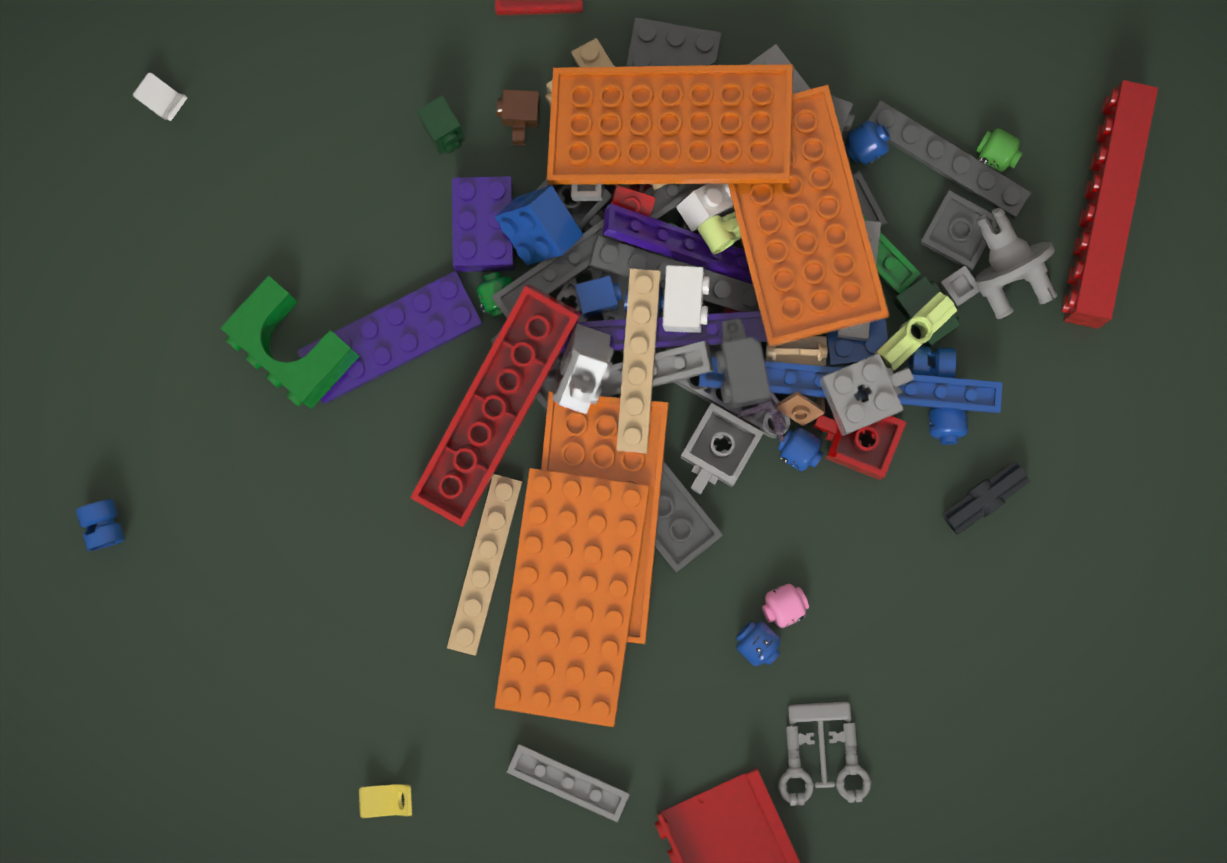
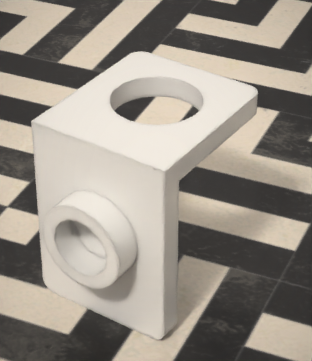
M147 73L133 93V97L160 117L169 121L174 118L188 98L184 94L177 93L152 73Z

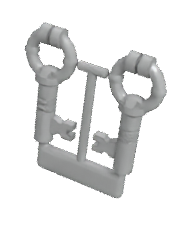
M830 702L789 705L788 714L791 727H786L789 768L781 776L778 785L783 799L789 802L790 806H796L797 804L805 805V802L813 793L814 786L816 788L835 786L834 781L827 782L823 721L845 720L847 723L843 724L844 731L836 733V731L828 732L829 736L833 737V739H829V743L840 741L842 743L845 742L846 766L839 772L836 786L840 795L847 799L848 803L854 801L862 802V799L870 791L872 781L867 771L858 764L855 723H850L852 721L850 703ZM796 722H818L822 782L813 784L810 775L801 768L799 745L807 743V745L815 744L814 740H810V737H814V733L798 734V726H793ZM859 774L863 779L862 790H855V793L853 790L846 791L844 787L845 777L847 775ZM801 777L806 783L805 793H797V796L796 793L789 794L786 785L787 781L790 778L796 779Z

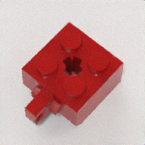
M821 415L816 418L813 427L827 433L825 439L831 442L825 459L877 480H882L885 478L906 421L890 416L842 436L835 418L830 419ZM868 434V440L872 442V446L868 444L866 447H863L861 445L862 441L858 437Z

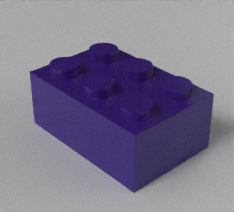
M511 176L452 178L453 267L456 272L515 271L514 246L507 235L503 233L500 224L494 217L513 200V181Z

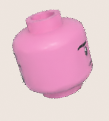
M789 583L769 591L765 596L766 605L762 606L767 621L769 623L774 621L780 628H785L803 620L806 610L809 609L808 601L800 587L795 588Z

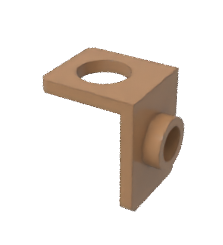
M795 392L777 403L776 409L804 426L825 413V399L817 397V402L814 403L811 401L813 397Z

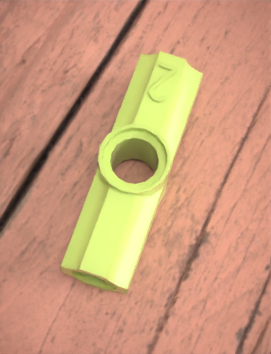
M938 292L911 319L902 324L899 330L874 354H880L885 368H891L894 372L957 311L954 303L948 296ZM912 325L920 329V339L912 336L910 331Z

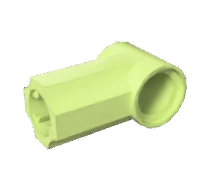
M735 212L724 217L720 215L713 216L697 228L713 255L726 250L735 241L741 239Z

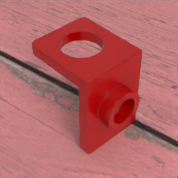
M616 184L611 204L650 217L655 203L654 196L623 187L622 184Z

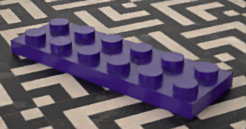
M456 271L333 332L359 358L321 398L322 403L326 404L483 325ZM321 339L297 350L300 359L305 357Z

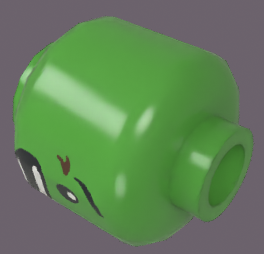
M1000 128L992 132L987 131L976 150L980 153L979 161L998 172L1005 171L1008 166L1014 168L1022 155V152L1018 151L1020 140Z

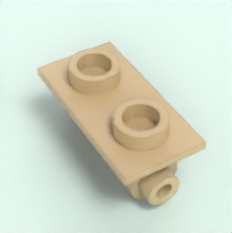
M812 336L804 338V340H796L769 347L768 342H766V361L826 366L828 352L827 336Z

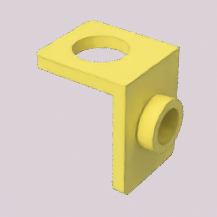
M391 784L360 787V817L411 816V786ZM402 793L404 794L405 799L404 807L402 805Z

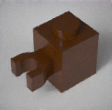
M503 90V99L497 100V116L502 117L503 126H513V146H525L526 127L538 128L540 109L538 91Z

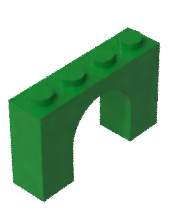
M268 275L220 329L228 335L225 341L237 352L243 348L248 353L245 359L257 370L264 367L269 372L265 377L278 389L281 385H284L289 390L286 396L298 407L304 403L308 408L312 409L359 356L329 330L302 359L288 363L276 361L270 349L272 333L298 302Z

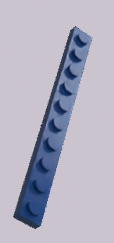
M711 356L714 371L699 375V386L721 388L720 385H722V382H725L723 373L717 372L715 356ZM764 361L770 393L792 395L795 392H799L804 396L826 398L819 380L826 375L843 369ZM912 374L914 380L900 385L902 393L897 395L901 405L1000 413L1003 382ZM858 388V392L854 396L857 401L859 399L864 401L867 393L865 390L861 391V388Z

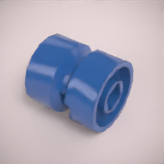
M920 346L910 355L909 369L914 375L955 378L956 350L955 348L938 347L935 351H931L929 346Z
M113 499L91 503L75 510L80 527L86 529L83 533V539L87 551L107 548L125 541L121 524L115 522L118 512Z

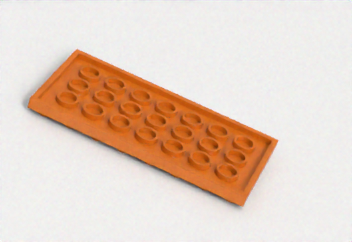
M793 64L553 68L547 182L549 185L790 183Z
M825 85L794 93L792 103L790 183H728L769 347L889 317L829 86Z
M549 391L541 470L650 486L627 641L630 643L646 644L669 403L652 401L648 453L617 451L620 398L599 396L596 405L590 404L587 414L559 405L552 399L553 392Z
M533 468L529 469L495 708L609 727L615 726L650 486Z

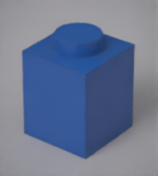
M610 276L575 285L583 318L617 310V301L622 300L618 282L612 283Z

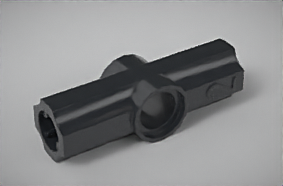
M1014 461L992 478L985 479L968 491L966 497L942 513V516L957 535L973 525L981 517L985 518L1006 503L1005 500L1031 481L1023 468Z

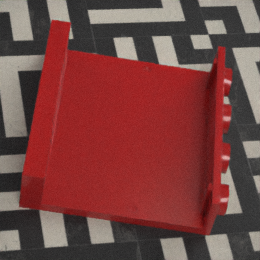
M756 768L657 813L659 821L655 822V826L661 839L667 837L672 849L667 852L672 863H800Z

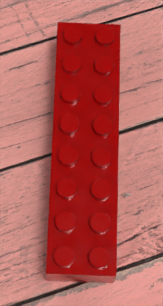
M1122 80L1116 89L1112 88L1109 97L1105 96L1101 109V113L1105 114L1104 123L1099 125L1095 139L1096 142H1100L1098 153H1093L1090 162V170L1094 171L1092 181L1087 182L1084 192V198L1088 199L1086 210L1082 209L1078 221V226L1082 227L1081 236L1076 238L1072 255H1076L1075 265L1070 266L1067 275V283L1071 284L1068 295H1064L1061 304V312L1065 313L1064 322L1098 329L1112 319L1158 87Z
M530 284L524 287L413 491L411 499L464 527L581 317V312Z

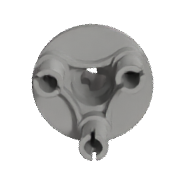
M1002 208L992 210L999 225V228L995 230L991 227L986 215L979 217L977 224L990 249L988 260L990 266L976 276L975 283L981 295L987 298L996 319L1004 318L1014 311L1002 289L1004 285L1020 279L1029 281L1040 304L1053 300L1052 297L1056 298L1058 295L1046 274L1048 269L1044 263L1055 252L1052 243L1041 242L1029 246L1027 241L1017 237L1011 222L1005 215L1006 212Z

